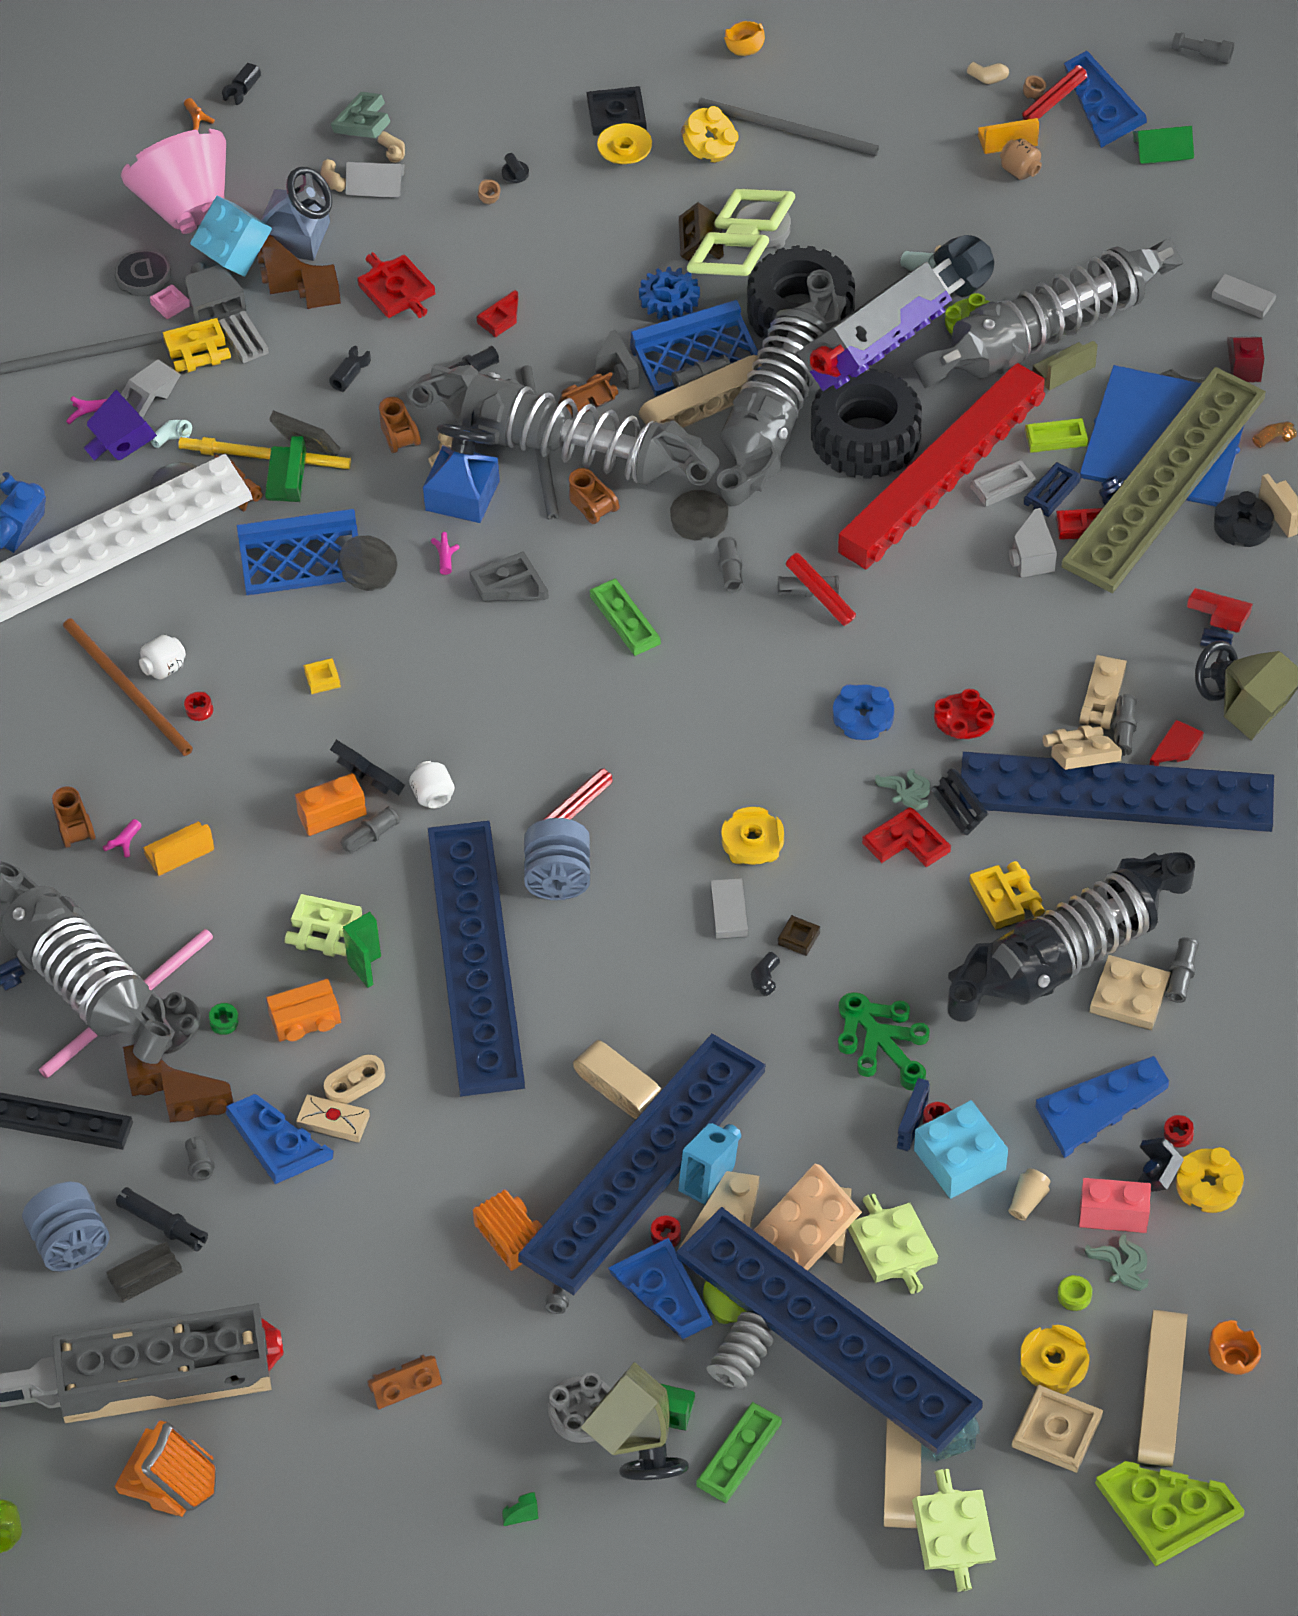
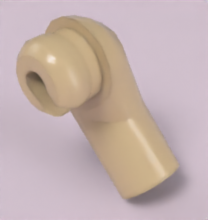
M972 62L967 69V74L990 85L1006 79L1009 75V69L1001 63L982 67Z
M383 131L378 137V143L388 148L386 156L390 162H400L405 156L404 142Z
M324 160L320 175L326 180L330 190L335 189L337 192H342L346 187V179L340 177V174L335 172L336 164L333 160Z

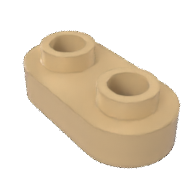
M363 1055L332 1072L324 1081L326 1098L348 1104L375 1089L385 1079L383 1061L375 1055ZM366 1074H374L371 1077H365ZM341 1089L346 1090L345 1092H341V1093H338V1092H337L338 1090H341Z

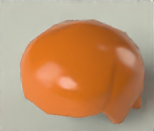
M1229 1320L1219 1322L1212 1329L1208 1354L1212 1363L1217 1368L1230 1374L1242 1375L1252 1371L1259 1363L1261 1345L1254 1337L1252 1330L1243 1331L1239 1329L1237 1321Z

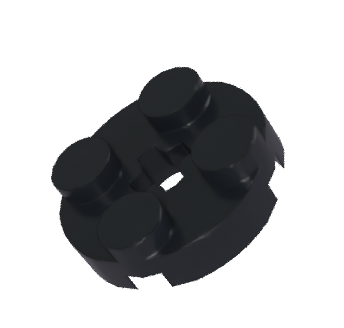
M1249 491L1241 492L1239 495L1224 499L1216 506L1214 530L1226 543L1235 545V542L1245 543L1244 547H1253L1269 538L1274 523V514L1268 504L1256 498L1254 493ZM1246 518L1249 520V523L1245 521L1238 522V519Z

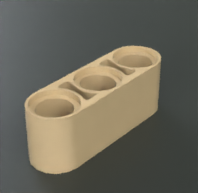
M600 1040L595 1041L573 1061L575 1071L583 1080L635 1120L662 1091L655 1081Z

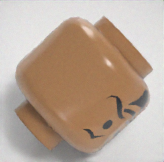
M1025 139L1010 140L1000 153L1002 167L1019 180L1026 179L1029 176L1034 177L1041 169V152Z

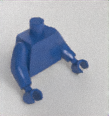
M4 472L2 475L5 477V480L0 483V489L8 497L0 506V550L5 547L14 553L44 516L46 496L44 489L38 484L16 481L9 472Z

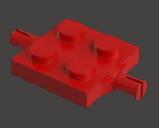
M374 252L366 256V262L371 265L372 269L357 278L358 286L389 319L406 309H411L418 318L424 317L427 314V309L420 302L436 295L435 286L405 254L385 262L381 261Z

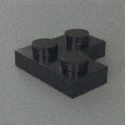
M337 739L330 748V751L338 756L336 760L338 764L361 780L366 775L373 780L370 785L380 792L387 794L390 790L399 796L405 787L397 778L374 765L361 754Z

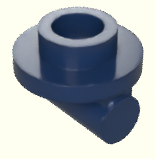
M1113 476L1101 483L1103 488L1099 490V494L1103 498L1104 505L1109 502L1124 483L1125 478L1118 479L1117 476Z
M1214 626L1204 628L1200 646L1206 647L1214 641H1225L1232 646L1234 634Z
M17 957L0 965V987L3 986L5 991L21 984L20 977L25 975Z

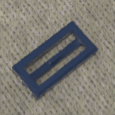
M1056 462L1024 497V505L1029 507L1032 504L1034 506L1033 510L1041 508L1044 511L1043 515L1049 517L1079 484L1081 474ZM1060 472L1063 473L1056 481H1054L1051 484L1047 492L1040 499H1038L1037 497L1051 483V481Z
M917 1079L898 1129L897 1149L907 1152L911 1149L915 1138V1129L919 1127L924 1109L929 1101L930 1083L928 1080Z

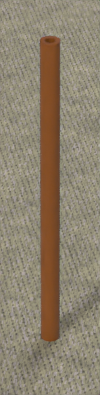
M72 618L67 619L63 623V627L184 756L189 755L193 747Z

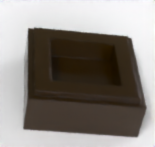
M791 915L778 937V945L807 956L820 934V926Z

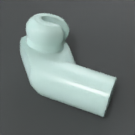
M169 420L155 432L157 436L150 443L154 447L159 448L168 440L179 439L180 437L187 438L191 434L192 425L188 420Z

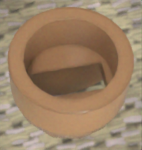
M1028 76L1023 85V93L1026 98L1029 99L1031 97L1035 100L1042 96L1046 88V82L1038 76Z
M493 180L482 181L478 188L479 199L484 204L490 205L495 203L500 196L501 189L499 184Z

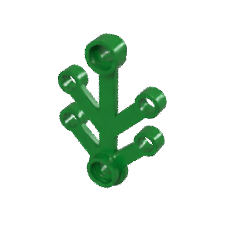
M857 992L848 993L840 999L838 1010L845 1020L843 1033L838 1037L839 1051L843 1054H852L857 1050L858 1039L856 1031L858 1023L867 1031L863 1055L857 1061V1071L860 1075L870 1077L876 1073V1052L879 1045L900 1069V1084L905 1089L913 1091L918 1078L926 1080L925 1067L917 1061H911L892 1039L906 1040L916 1045H924L929 1040V1027L924 1023H915L911 1028L877 1023L872 1017L892 1018L897 1023L906 1022L910 1017V1006L907 1002L899 1000L895 1001L892 1005L870 1003L865 995ZM851 1005H858L859 1007L854 1008ZM896 1010H904L905 1013H903V1014H898V1013H896L895 1011H896ZM923 1032L925 1035L917 1036L914 1033ZM844 1041H851L853 1044H852V1045H844L843 1042H844ZM865 1063H869L872 1065V1067L865 1068L862 1065ZM914 1071L917 1072V1074L913 1075L908 1072Z

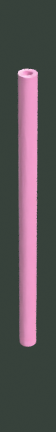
M207 929L202 930L143 980L149 986V990H153L213 939L212 934ZM88 1027L40 1067V1073L48 1079L98 1035Z

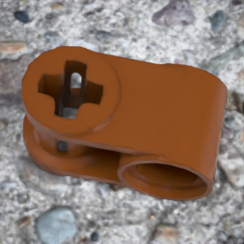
M398 397L383 399L379 404L380 426L391 452L396 453L399 448L411 444L415 446L420 445L421 439L418 428L411 419L404 402Z
M578 468L570 473L569 499L591 524L598 523L600 517L610 511L616 512L619 510L620 505L616 495L592 471Z
M69 786L57 789L53 793L52 803L65 848L71 847L72 843L88 838L91 841L95 840L94 829L90 817L85 811L79 792Z

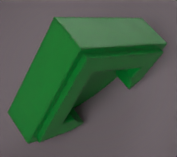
M535 1492L519 1496V1503L511 1508L507 1505L503 1509L502 1519L504 1526L539 1519Z

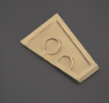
M726 1171L680 1247L721 1207L751 1228L759 1188V1176Z

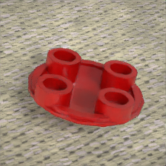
M965 689L962 693L949 695L946 698L937 700L935 703V723L943 733L957 739L977 738L987 733L994 724L995 713L992 706L981 698L979 692L975 689Z

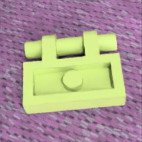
M301 894L291 918L292 926L300 928L299 933L287 931L285 943L296 945V949L307 951L310 948L323 951V954L334 957L335 954L347 956L345 943L339 942L340 937H344L343 926L361 917L362 908L360 906ZM313 931L328 934L326 939L311 936Z

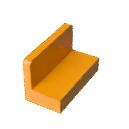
M1037 118L978 127V137L984 154L1001 152L1010 140L1015 141L1016 139H1025L1033 146H1038L1039 121Z
M198 821L143 847L146 858L157 875L160 876L213 851L214 844L208 824L202 826Z

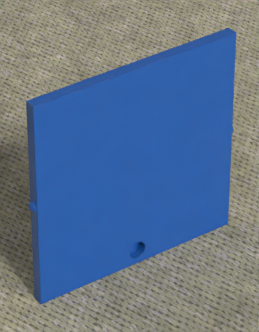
M1113 365L1098 416L1094 419L1095 426L1080 471L1081 478L1104 482L1110 477L1117 476L1118 479L1125 478L1126 480L1202 383ZM1244 426L1188 496L1187 501L1215 507L1223 501L1236 454L1240 452L1239 443Z

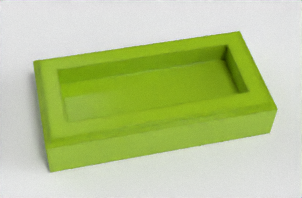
M1083 418L1025 424V434L1030 453L1088 446V437Z

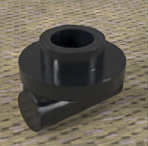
M513 153L506 154L504 157L506 164L502 167L503 179L510 183L525 181L529 176L528 166L518 161Z

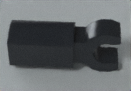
M247 62L232 80V84L223 88V100L226 101L230 96H234L235 104H241L244 99L243 94L246 95L261 77L259 67Z
M351 347L348 353L349 357L343 360L329 378L330 385L334 389L344 392L360 373L361 368L370 364V351H366L363 356H358V347Z

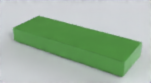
M616 578L590 589L591 599L634 656L661 644L660 636Z
M752 1402L697 1479V1487L727 1503L781 1426L782 1418Z

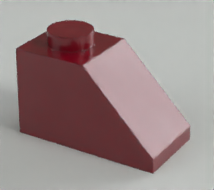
M1227 337L1231 375L1246 382H1261L1265 359L1262 337Z

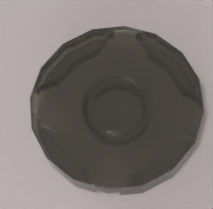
M691 490L681 494L674 500L670 508L672 527L682 537L694 541L702 540V537L709 536V539L717 537L725 530L728 524V506L724 499L714 492Z
M369 535L356 536L349 539L342 546L337 561L345 581L355 588L365 591L387 587L393 580L398 565L396 555L391 547L381 539Z

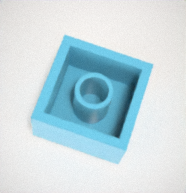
M217 195L190 244L223 267L245 277L272 227L237 204Z
M972 1100L915 1129L914 1151L950 1199L1006 1170L1008 1148Z

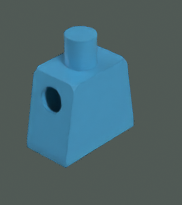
M713 1123L708 1124L683 1149L679 1192L706 1205L726 1171L732 1172L735 1166L738 1141L742 1136L737 1127L727 1124L724 1128H721Z

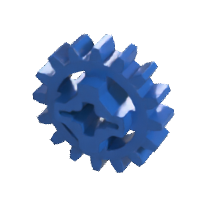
M667 267L665 272L657 268L656 275L647 273V280H641L639 300H641V307L647 308V314L649 315L656 312L657 319L667 315L668 320H671L673 315L681 317L684 311L691 314L693 312L692 306L698 307V299L700 298L697 278L692 279V273L682 274V268H678L676 272L672 271L671 267Z

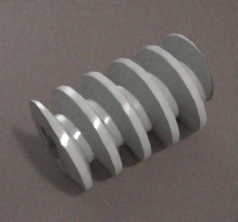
M742 1312L738 1316V1321L731 1327V1332L724 1338V1343L719 1346L718 1353L711 1359V1365L706 1367L708 1373L716 1381L736 1389L746 1388L747 1381L744 1378L750 1379L753 1377L754 1372L752 1368H757L760 1365L758 1357L766 1356L767 1349L765 1347H770L774 1343L772 1336L768 1333L771 1329L767 1327L761 1316L751 1312Z

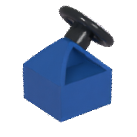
M439 424L437 431L443 435L453 437L451 447L442 445L423 486L425 511L481 523L500 478L498 458L474 452L475 442L493 443L495 437L491 433L453 424Z

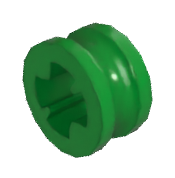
M220 1003L212 1007L209 1012L211 1030L219 1035H227L236 1030L239 1021L236 1008L228 1003ZM226 1015L228 1023H221L219 1016Z

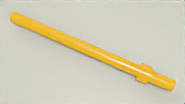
M180 437L178 444L179 449L200 451L201 454L212 456L214 453L270 460L271 448L217 442L215 438L203 437L202 440ZM306 452L305 464L350 469L351 458Z

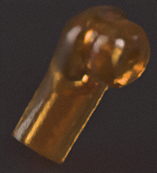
M1289 421L1267 425L1253 436L1252 440L1258 448H1262L1279 435L1282 436L1285 442H1288L1297 436V431L1293 428L1294 424Z

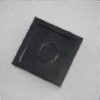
M640 86L586 92L593 136L600 135L610 126L623 123L638 125L647 130Z

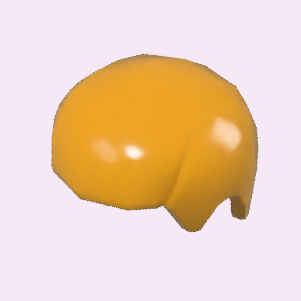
M742 21L725 30L724 40L732 53L737 56L746 57L754 55L761 49L765 40V32L760 23Z

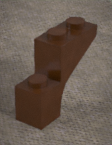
M268 235L257 255L258 264H264V267H260L262 284L268 283L270 294L298 290L299 297L306 299L307 309L341 304L334 264L316 266L303 263L273 236Z
M134 1045L123 1046L132 1096H147L164 1090L170 1123L176 1121L186 1122L193 1118L207 1115H221L226 1112L228 1105L234 1103L231 1087L228 1082L174 1069L168 1066L162 1059L156 1064L146 1063L134 1055Z

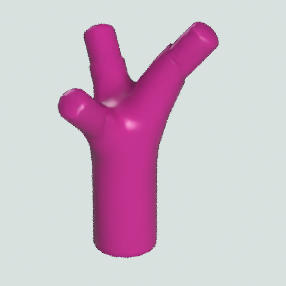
M72 396L70 399L73 402L72 405L73 407H78V409L70 415L66 422L71 424L76 418L84 414L96 412L107 399L80 400Z
M442 532L441 542L432 538L431 543L436 546L439 553L440 573L448 575L452 572L451 557L459 549V545L455 544L450 547L448 545L447 533Z
M132 819L115 839L109 840L103 846V850L108 851L121 846L124 857H130V841L141 829V823Z

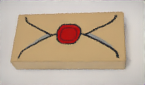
M307 1095L296 1124L297 1128L359 1143L370 1113L368 1109Z

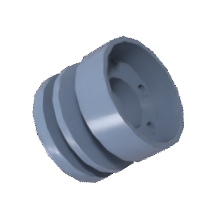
M549 818L538 821L527 829L524 834L525 887L529 892L549 900H566L577 897L585 892L590 885V837L588 830L580 823L565 818Z
M64 1182L48 1187L35 1195L24 1207L22 1213L23 1222L32 1240L35 1241L45 1266L52 1271L63 1272L81 1267L99 1256L110 1239L108 1229L102 1222L100 1214L96 1212L94 1202L86 1187L78 1182Z

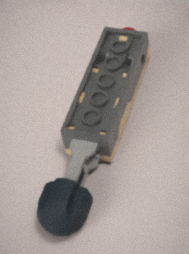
M259 1303L55 1335L52 1336L54 1357L40 1359L31 1369L0 1374V1408L37 1402L47 1408L61 1407L65 1423L272 1390L269 1371L284 1355L281 1331L261 1318Z

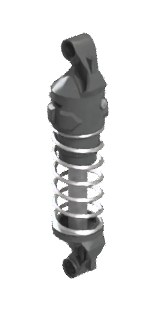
M1171 238L1165 239L1149 249L1131 252L1118 246L1112 247L1104 251L1100 259L1097 257L1090 258L1088 272L1076 265L1071 269L1070 280L1062 274H1055L1052 282L1053 289L1047 284L1040 282L1037 283L1035 294L1033 295L1026 291H1020L1017 299L1012 302L1007 299L997 303L992 301L970 312L968 317L955 323L951 346L948 349L929 352L914 360L912 364L924 388H928L947 378V373L952 368L965 370L979 379L986 378L995 373L1003 374L1015 364H1021L1030 352H1040L1045 343L1050 345L1056 344L1060 341L1063 334L1067 336L1075 335L1079 331L1080 326L1086 328L1093 326L1097 322L1098 317L1102 319L1110 318L1116 309L1122 311L1141 303L1144 299L1146 282L1156 272H1160L1161 275L1182 265L1183 261ZM1097 262L1100 275L1094 278L1092 264ZM1075 272H1082L1088 281L1077 286ZM1058 279H1062L1070 290L1059 295L1057 288ZM1040 288H1045L1052 298L1039 292ZM1110 296L1113 299V303L1106 297ZM1100 300L1112 307L1108 313H1099ZM1095 303L1096 311L1089 306ZM1083 308L1094 315L1091 321L1082 322ZM1078 312V319L1072 316V314ZM1065 317H1068L1077 324L1072 330H1064ZM1059 332V334L1055 338L1049 339L1050 337L1056 335Z
M434 365L431 373L422 375L409 388L407 393L410 403L417 408L423 409L439 401L444 402L459 426L493 434L495 437L494 442L485 443L487 445L498 444L513 448L520 444L522 451H525L528 447L541 450L543 457L547 456L550 450L555 451L563 446L561 458L564 463L571 458L574 446L578 445L585 447L582 462L585 469L591 465L595 451L606 453L603 468L606 475L612 471L616 456L627 459L624 474L626 479L633 478L636 483L645 486L675 467H680L692 484L701 486L706 484L719 468L718 457L702 444V438L687 434L683 427L674 420L665 423L651 421L641 430L637 418L633 415L625 418L620 424L616 412L612 409L603 413L600 418L595 406L592 404L584 406L578 412L576 404L571 398L557 404L550 392L541 396L536 395L530 387L521 385L513 379H499V374L491 372L488 375L481 374L472 365L458 366L452 369ZM422 388H424L428 394H425ZM566 404H570L572 406L573 420H571V413L569 409L565 406ZM589 409L593 413L594 426L579 422L582 415ZM609 415L614 419L615 431L600 428L603 421ZM629 421L634 422L635 437L621 433ZM698 464L704 466L707 471L701 470Z

